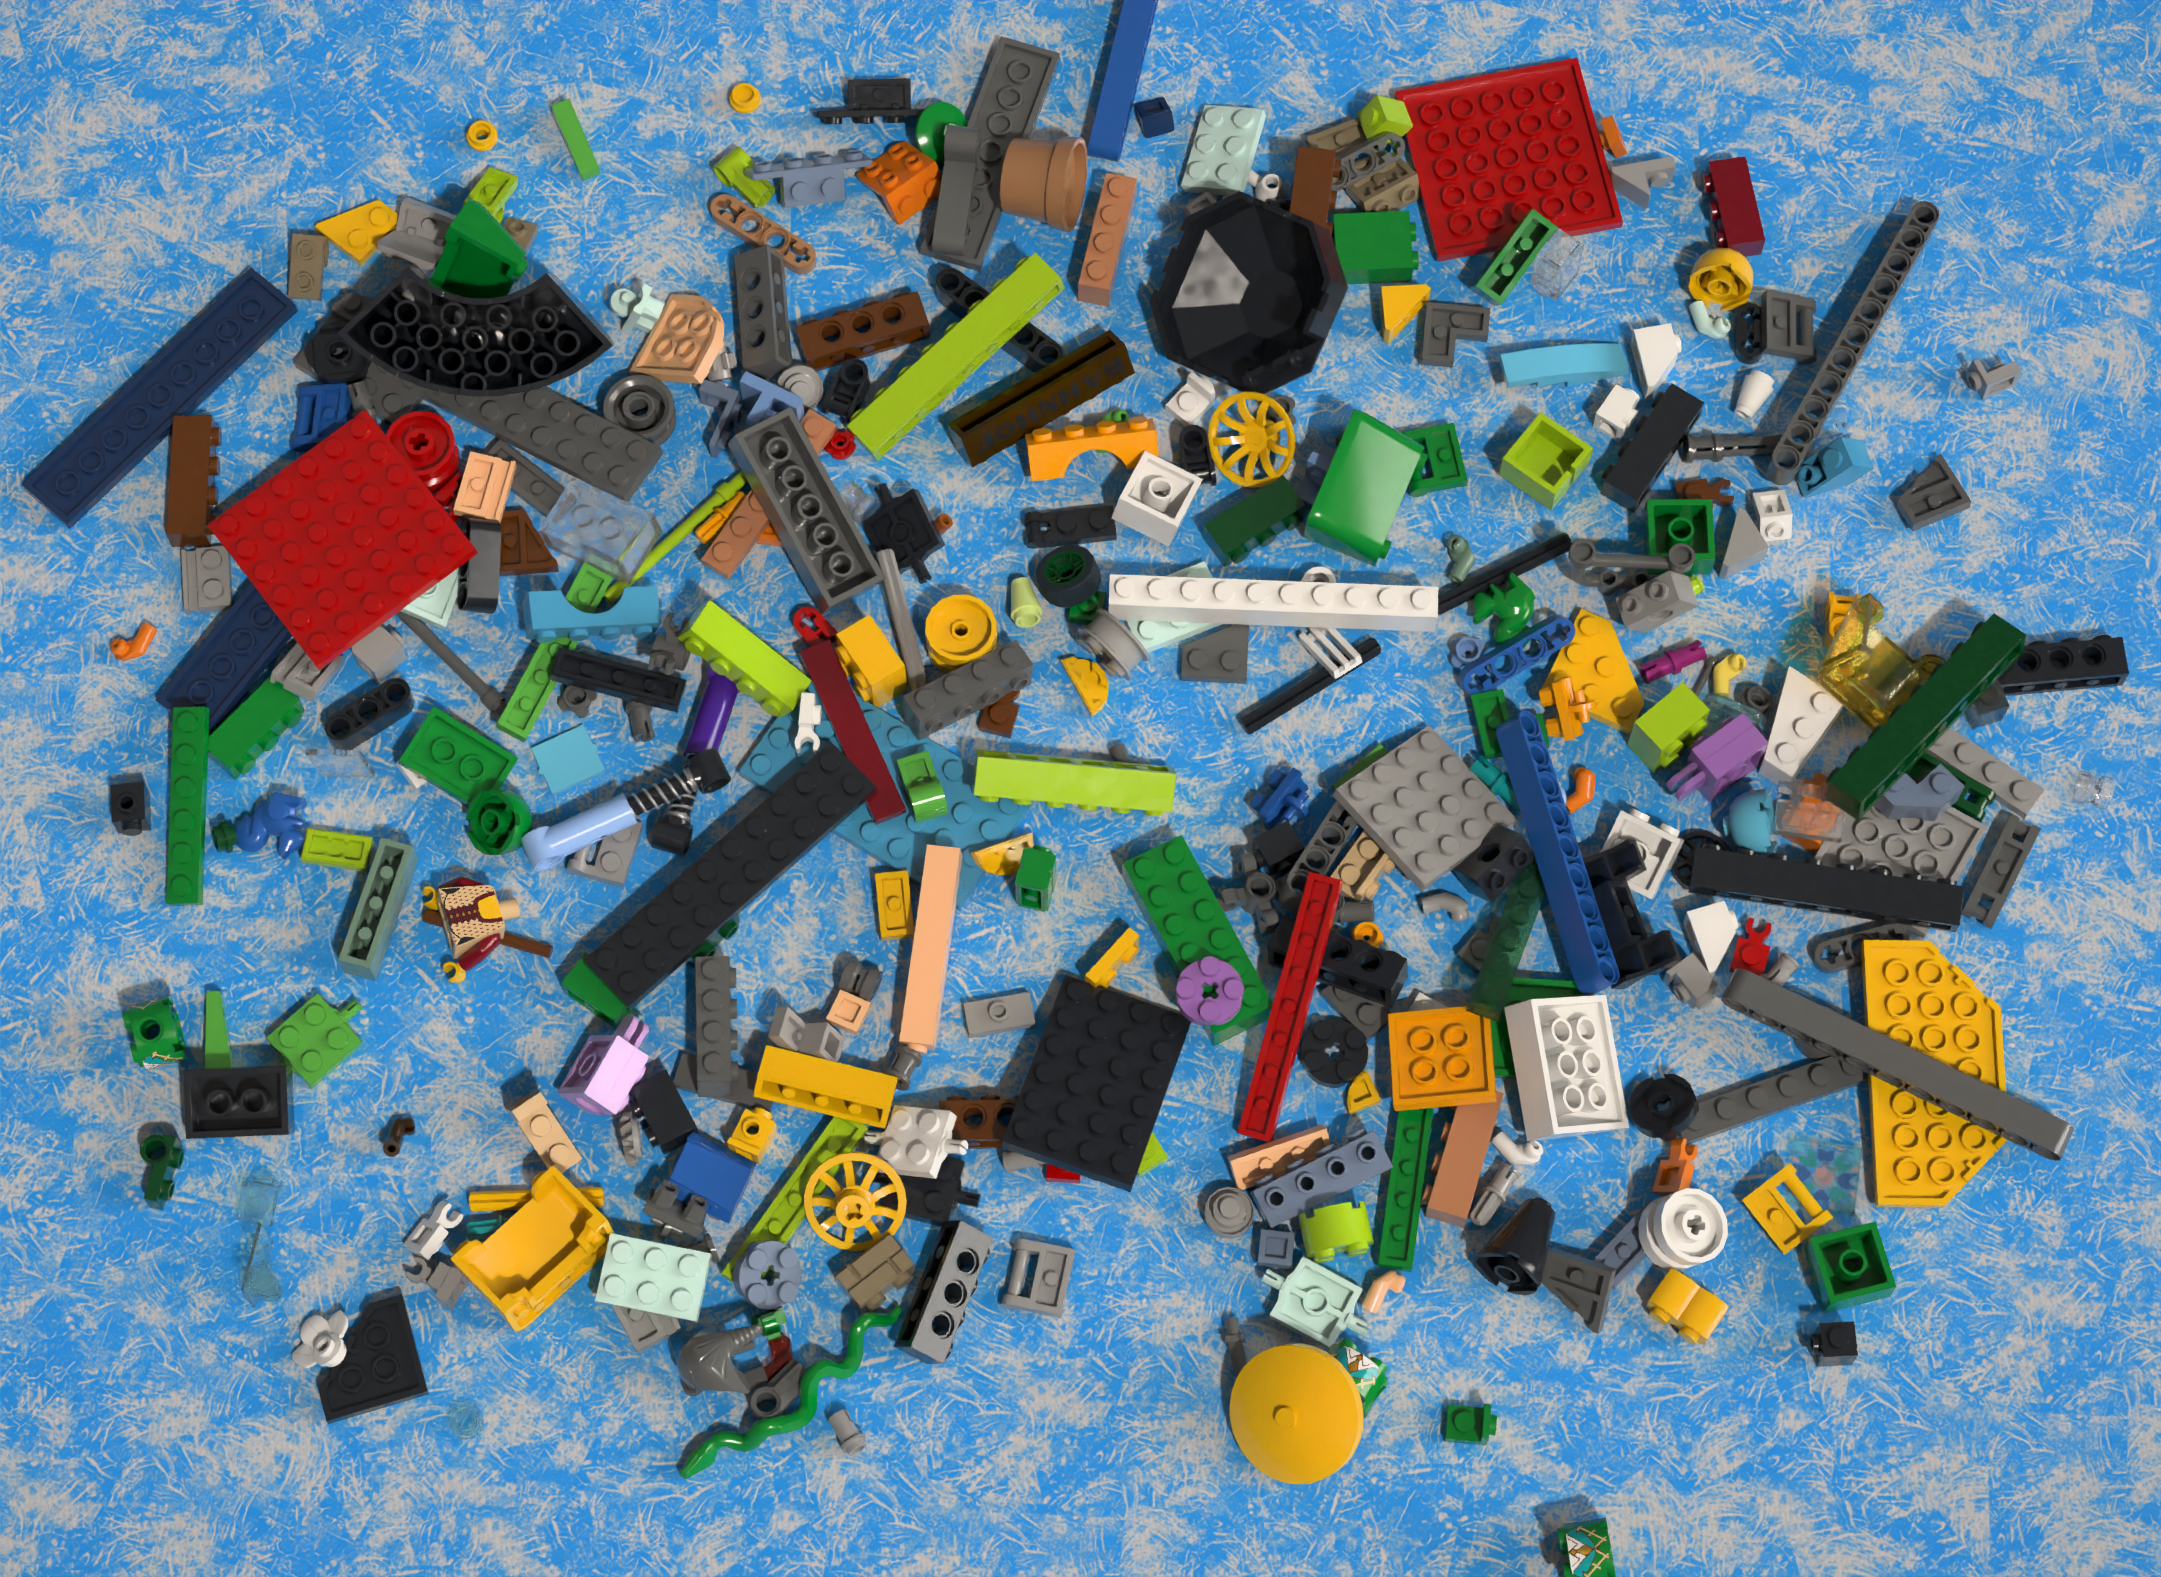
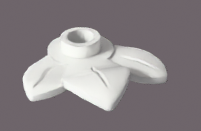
M339 1310L328 1321L318 1315L306 1319L300 1330V1337L303 1343L292 1353V1360L303 1368H310L316 1364L335 1367L341 1363L346 1355V1346L342 1339L348 1328V1318L345 1313Z

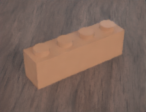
M1110 173L1105 175L1078 282V301L1106 307L1110 305L1137 197V179Z
M1496 1091L1497 1102L1450 1106L1449 1110L1455 1111L1453 1122H1445L1440 1139V1141L1446 1143L1443 1155L1439 1153L1435 1155L1431 1173L1437 1174L1434 1186L1427 1184L1421 1203L1427 1205L1426 1217L1465 1228L1504 1093Z

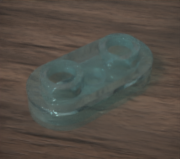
M1706 694L1703 703L1710 709L1708 721L1720 724L1730 716L1735 719L1744 713L1759 732L1762 733L1767 719L1761 712L1718 694Z

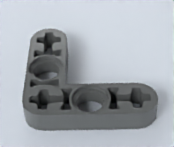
M1887 924L1825 940L1816 947L1812 960L1815 968L1820 972L1826 974L1862 966L1861 957L1855 955L1851 949L1853 942L1886 940L1888 934L1900 940L1910 939L1906 930L1900 925ZM1841 945H1844L1845 954L1836 956L1833 964H1829L1827 959H1821L1824 950H1828L1830 955L1840 953L1842 950Z

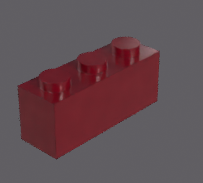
M1746 156L1709 161L1706 173L1701 176L1703 192L1709 193L1708 214L1710 221H1715L1717 230L1714 232L1716 248H1730L1740 252L1745 257L1761 255L1765 236Z

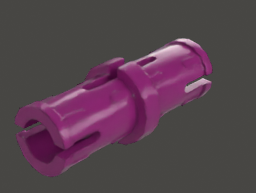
M1697 639L1674 651L1668 649L1664 651L1663 656L1640 664L1638 666L1641 677L1646 676L1643 681L1646 684H1650L1652 681L1670 673L1673 675L1679 674L1682 668L1700 660H1705L1707 658L1704 646L1699 648L1702 645L1701 641Z

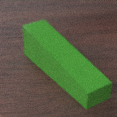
M568 98L551 105L555 122L582 181L599 175V166L570 99Z
M207 991L205 1068L234 1067L224 997L220 991Z

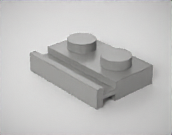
M225 547L195 548V551L181 550L185 613L230 610L233 606L231 557Z
M297 642L272 671L270 682L274 684L278 681L284 684V689L312 702L342 667L344 657L340 655L321 670H318Z
M611 1305L637 1354L666 1340L668 1336L682 1331L676 1318Z

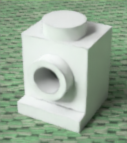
M1616 384L1596 412L1593 427L1620 443L1624 438L1626 426L1629 428L1638 415L1639 411L1635 407L1640 400L1639 395L1629 388H1622Z

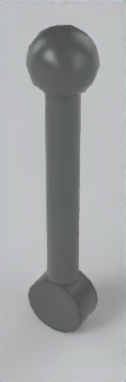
M1710 656L1706 659L1707 666L1693 692L1697 697L1712 669L1719 663L1715 656Z

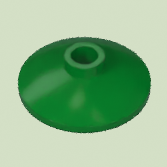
M946 102L933 103L927 106L917 119L915 137L921 153L935 160L937 165L944 166V142L947 125L967 127L968 124L965 116L956 106Z

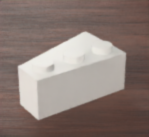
M1789 666L1781 688L1767 740L1769 743L1761 762L1759 774L1787 791L1839 717L1845 701Z

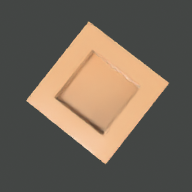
M840 989L826 1017V1022L857 1036L871 1009V1002Z

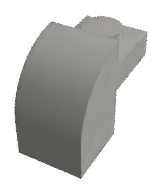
M788 1006L776 1008L768 1035L777 1045V1048L834 1062L839 1061L845 1038L828 1022L805 1023Z

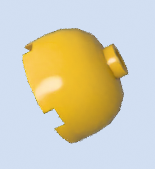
M1730 248L1708 250L1697 258L1690 272V293L1695 300L1703 301L1705 306L1709 308V302L1722 304L1720 310L1739 308L1747 303L1753 289V269L1750 263L1740 252Z

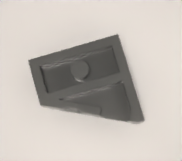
M1235 624L1183 645L1181 681L1246 684L1249 625Z
M1551 1248L1547 1253L1541 1283L1551 1293L1558 1295L1563 1304L1572 1313L1578 1312L1590 1324L1588 1328L1592 1332L1598 1334L1602 1331L1616 1269L1556 1248Z

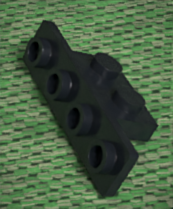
M910 78L848 80V111L816 112L817 118H824V124H842V118H855V124L874 123V117H886V123H905V117H917L918 119L924 109H911Z

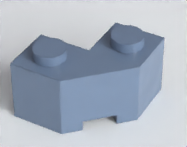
M1939 764L1918 784L1905 773L1873 806L1887 819L1922 818V821H1936L1958 801L1965 786L1942 764Z

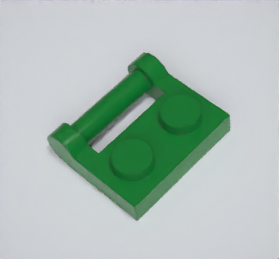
M1454 423L1402 432V434L1418 443L1424 442L1432 478L1423 479L1422 472L1415 471L1410 480L1411 483L1408 485L1412 497H1420L1429 492L1467 486L1468 479Z

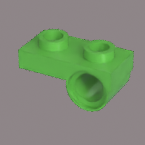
M929 751L897 759V766L916 823L947 815L946 798L940 780L937 778Z

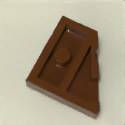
M504 511L500 523L501 551L499 576L559 572L556 559L549 552L543 538L534 528L526 511Z

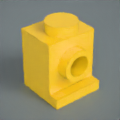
M755 1107L753 1112L745 1109L732 1136L729 1137L727 1142L728 1149L761 1165L777 1131L776 1122L772 1120L773 1115L758 1107ZM750 1126L759 1129L755 1135L748 1134L747 1130Z

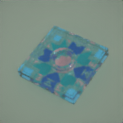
M1794 1137L1790 1163L1797 1170L1795 1172L1796 1176L1824 1211L1828 1210L1832 1213L1854 1215L1862 1148ZM1787 1186L1786 1202L1790 1206L1804 1208Z

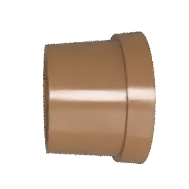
M1062 137L1060 140L1014 138L1008 146L1002 167L1000 201L1003 212L1008 215L1048 223L1049 227L1053 229L1071 232L1078 221L1086 189L1088 158L1085 140L1082 137Z

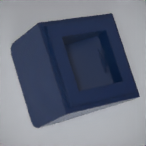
M1164 97L1134 105L1145 138L1174 131L1172 111Z

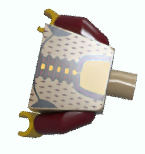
M457 877L439 885L437 890L431 886H426L422 890V894L426 897L433 896L430 901L424 902L423 905L431 910L439 909L453 959L458 958V963L447 962L442 968L443 972L446 973L451 972L455 968V975L448 980L450 983L459 984L463 982L466 977V971H470L485 960L499 946L501 939L504 937V921L520 917V909L516 898L498 902L492 885H484L482 882L469 878Z

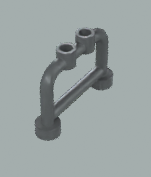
M1581 539L1571 545L1568 557L1573 565L1571 570L1573 581L1579 585L1597 587L1600 593L1611 595L1617 588L1632 590L1639 586L1636 582L1646 583L1655 577L1650 576L1645 571H1638L1633 576L1618 575L1613 570H1605L1601 574L1584 573L1585 568L1596 566L1671 569V571L1683 575L1684 572L1692 568L1695 552L1689 545L1679 543L1670 549L1668 556L1596 553L1593 543ZM1608 580L1611 581L1613 584L1608 585L1605 584L1603 581Z

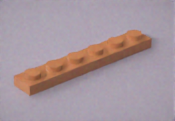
M811 409L808 410L800 421L802 428L819 456L837 431V425ZM751 489L701 558L702 565L730 580L771 523L753 489Z

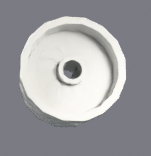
M1686 1188L1652 1201L1643 1210L1638 1224L1639 1240L1644 1253L1654 1264L1666 1270L1673 1268L1680 1271L1715 1258L1724 1248L1728 1236L1727 1219L1722 1206L1712 1195L1700 1189Z

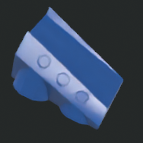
M693 1132L688 1136L685 1147L668 1181L679 1188L676 1200L687 1204L691 1195H698L707 1199L708 1203L705 1213L713 1219L722 1220L729 1224L757 1163Z

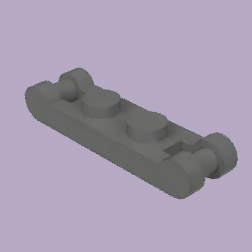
M2010 814L1961 912V915L1969 919L1973 916L1983 921L1982 925L1992 929L2041 830L2040 827L2034 824L2030 827L2020 822V818L2013 814ZM2012 833L2024 838L2023 843L2011 838ZM1981 897L1993 903L1990 910L1978 904Z

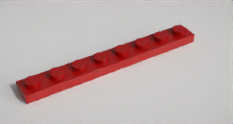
M1313 872L1308 874L1238 1134L1267 1142L1273 1141L1344 883L1340 879Z

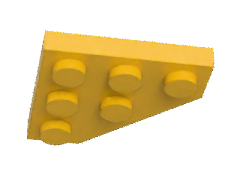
M1581 608L1574 622V638L1569 644L1561 648L1542 689L1552 685L1553 682L1561 678L1571 676L1574 690L1583 689L1585 700L1596 701V707L1588 710L1589 717L1630 735L1634 722L1638 719L1643 709V698L1611 621Z

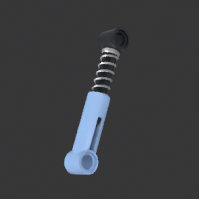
M711 748L697 753L688 760L687 764L689 767L684 768L681 774L674 773L672 778L668 780L664 778L663 782L659 784L653 783L649 789L642 788V792L638 794L632 793L631 797L627 799L624 793L556 825L539 827L528 832L522 837L521 842L533 870L541 872L555 867L563 861L564 857L636 824V819L639 818L640 814L644 812L649 814L650 809L653 808L660 809L661 804L665 802L670 804L671 800L676 797L681 799V795L685 793L691 794L696 792V790H700L702 794H708L725 787L731 781V777L718 750Z

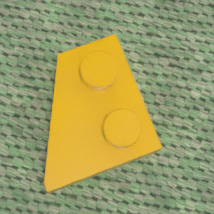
M378 199L322 221L315 226V229L319 235L325 236L332 245L362 267L378 250L376 248L377 242L396 230L399 214Z

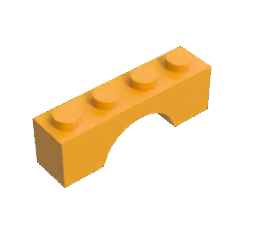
M1143 416L1132 417L1127 422L1119 423L1105 420L1098 422L1094 426L1086 427L1072 424L1062 430L1054 431L1048 428H1040L1030 434H1025L1031 482L1064 478L1070 462L1079 454L1089 450H1106L1115 454L1123 461L1127 470L1136 468L1144 451L1159 457L1157 433L1153 418L1147 419Z

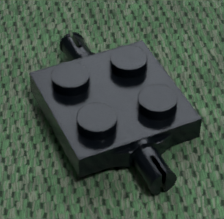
M881 483L878 485L879 487L876 486L874 488V491L882 505L873 515L862 521V524L876 553L881 550L892 549L899 573L902 574L908 569H913L920 584L928 582L927 580H931L932 576L929 574L924 561L931 554L945 546V543L919 490L912 488L902 496L893 498L887 484Z
M946 1157L941 1163L936 1179L899 1175L904 1185L907 1199L904 1218L941 1227L943 1221L950 1220L951 1213L958 1203L978 1208L981 1194L962 1190L961 1178L965 1162ZM879 1171L872 1181L883 1185L893 1183L886 1173H880ZM897 1192L884 1196L882 1206L898 1210Z

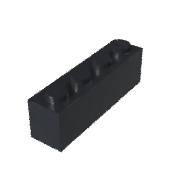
M1672 383L1665 393L1660 390L1651 404L1653 408L1651 414L1648 417L1643 415L1634 429V432L1637 434L1633 440L1627 439L1621 446L1617 454L1620 457L1615 466L1609 464L1600 479L1604 482L1601 494L1630 512L1635 513L1683 443L1684 436L1689 434L1700 418L1705 402Z

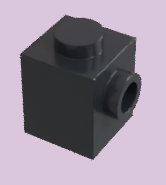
M144 782L111 785L112 823L118 833L135 836L141 834L142 831L151 830L150 792Z
M1286 821L1253 838V851L1251 852L1255 857L1259 870L1263 868L1269 876L1275 873L1283 875L1292 870L1303 853L1304 846L1289 821Z
M1854 1321L1819 1323L1814 1334L1810 1336L1811 1353L1816 1355L1817 1367L1853 1364L1858 1356Z

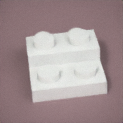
M1632 808L1630 814L1621 810L1601 852L1627 839L1636 840L1647 870L1628 880L1627 883L1631 890L1653 900L1685 840L1678 838L1679 830L1665 823H1662L1660 828L1648 823L1650 816Z

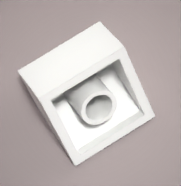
M1144 451L1118 499L1111 518L1169 547L1203 479Z

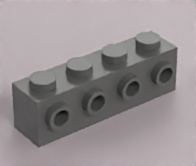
M1014 640L904 695L902 717L916 738L921 740L985 708V706L997 702L1008 693L1019 691L1030 685L1033 663L1017 640Z
M729 956L695 957L698 1097L732 1096V1082H738V1061H731V1050H738L737 1030H731L730 1019H737V999H730V988H737L736 968H729Z

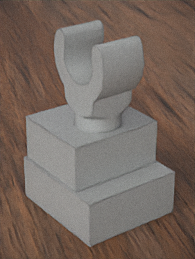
M415 1257L414 1260L419 1266H422V1271L418 1275L406 1272L405 1275L408 1280L415 1284H428L432 1292L436 1293L435 1298L439 1304L452 1311L469 1281L458 1269L450 1267L441 1261L435 1271H433L424 1259Z

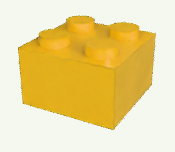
M870 614L836 634L838 647L835 648L839 661L846 677L851 675L857 684L854 686V689L864 703L869 701V703L878 708L907 690L905 665Z

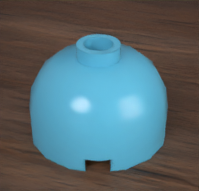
M1768 788L1745 792L1735 798L1730 805L1729 816L1723 817L1725 836H1732L1733 842L1738 849L1753 850L1756 852L1755 855L1758 856L1775 854L1777 852V841H1770V835L1774 831L1777 832L1773 801L1771 796H1767Z

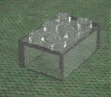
M573 477L539 528L548 548L581 563L586 562L627 584H630L662 533L653 513Z

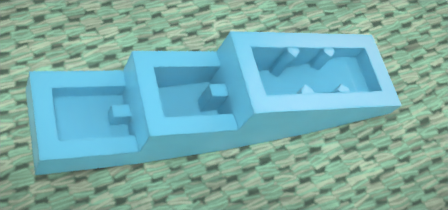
M1617 343L1573 344L1535 348L1500 354L1499 358L1507 388L1536 383L1538 388L1566 382V386L1569 387L1629 375L1622 345Z

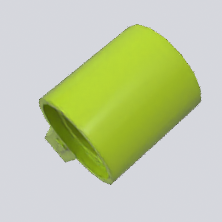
M736 146L713 165V171L726 187L731 188L733 186L755 209L763 207L775 193V187L767 179L753 181L744 175V168L753 167V162L743 149Z

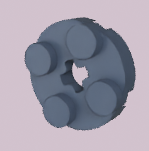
M759 1240L748 1246L750 1249L743 1256H739L734 1266L733 1280L738 1294L742 1295L751 1306L764 1310L777 1309L786 1303L793 1302L798 1295L802 1275L797 1252L785 1244L774 1240ZM767 1266H771V1270L774 1271V1276L769 1283H767V1280L761 1279V1274L767 1271Z

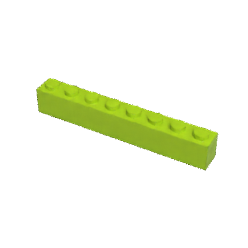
M1036 252L1030 257L1021 259L1016 264L1014 272L1007 279L1002 278L997 281L992 287L991 293L983 301L978 300L971 305L967 311L968 315L959 323L957 321L952 323L945 330L944 337L936 344L928 345L922 351L921 358L912 366L907 365L897 375V380L891 386L880 389L875 394L874 401L866 409L861 408L852 415L847 427L854 438L876 461H879L1065 289L1061 277Z

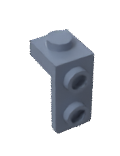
M704 379L699 388L701 404L723 411L709 442L711 457L718 458L721 450L728 448V443L732 436L730 432L734 422L738 423L740 421L744 405L741 404L739 391L731 389L729 385L722 381L715 380L711 382Z

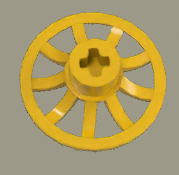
M1245 391L1225 399L1212 415L1208 430L1210 451L1216 466L1225 477L1243 487L1257 488L1267 486L1285 474L1295 452V433L1288 414L1279 403L1265 394ZM1246 399L1261 401L1256 419L1247 409ZM1237 402L1238 411L1245 423L1234 420L1225 411ZM1268 408H1273L1282 421L1274 423L1266 419ZM1219 421L1239 431V435L1217 437ZM1285 428L1288 437V448L1279 445L1281 438L1280 430ZM1240 444L1241 448L1224 462L1218 446ZM1270 451L1286 456L1277 471L1270 462ZM1248 454L1244 477H1241L1233 472L1231 468ZM1260 457L1262 467L1268 477L1254 480L1255 464Z
M846 1152L828 1158L812 1173L806 1185L804 1209L808 1222L821 1239L839 1249L865 1251L889 1233L893 1236L902 1224L906 1212V1192L901 1178L886 1161L868 1153ZM852 1161H863L872 1164L860 1186L855 1184ZM842 1162L846 1177V1187L844 1188L826 1172L831 1167ZM881 1169L889 1176L893 1183L871 1193L869 1187L878 1170ZM819 1179L832 1189L836 1195L835 1198L825 1196L812 1197ZM897 1192L898 1210L875 1205V1202L880 1198ZM812 1206L830 1207L835 1210V1213L819 1224ZM871 1216H886L894 1221L881 1235L879 1229L871 1220ZM837 1222L847 1227L844 1241L834 1238L826 1231ZM865 1226L873 1240L853 1243L855 1228Z

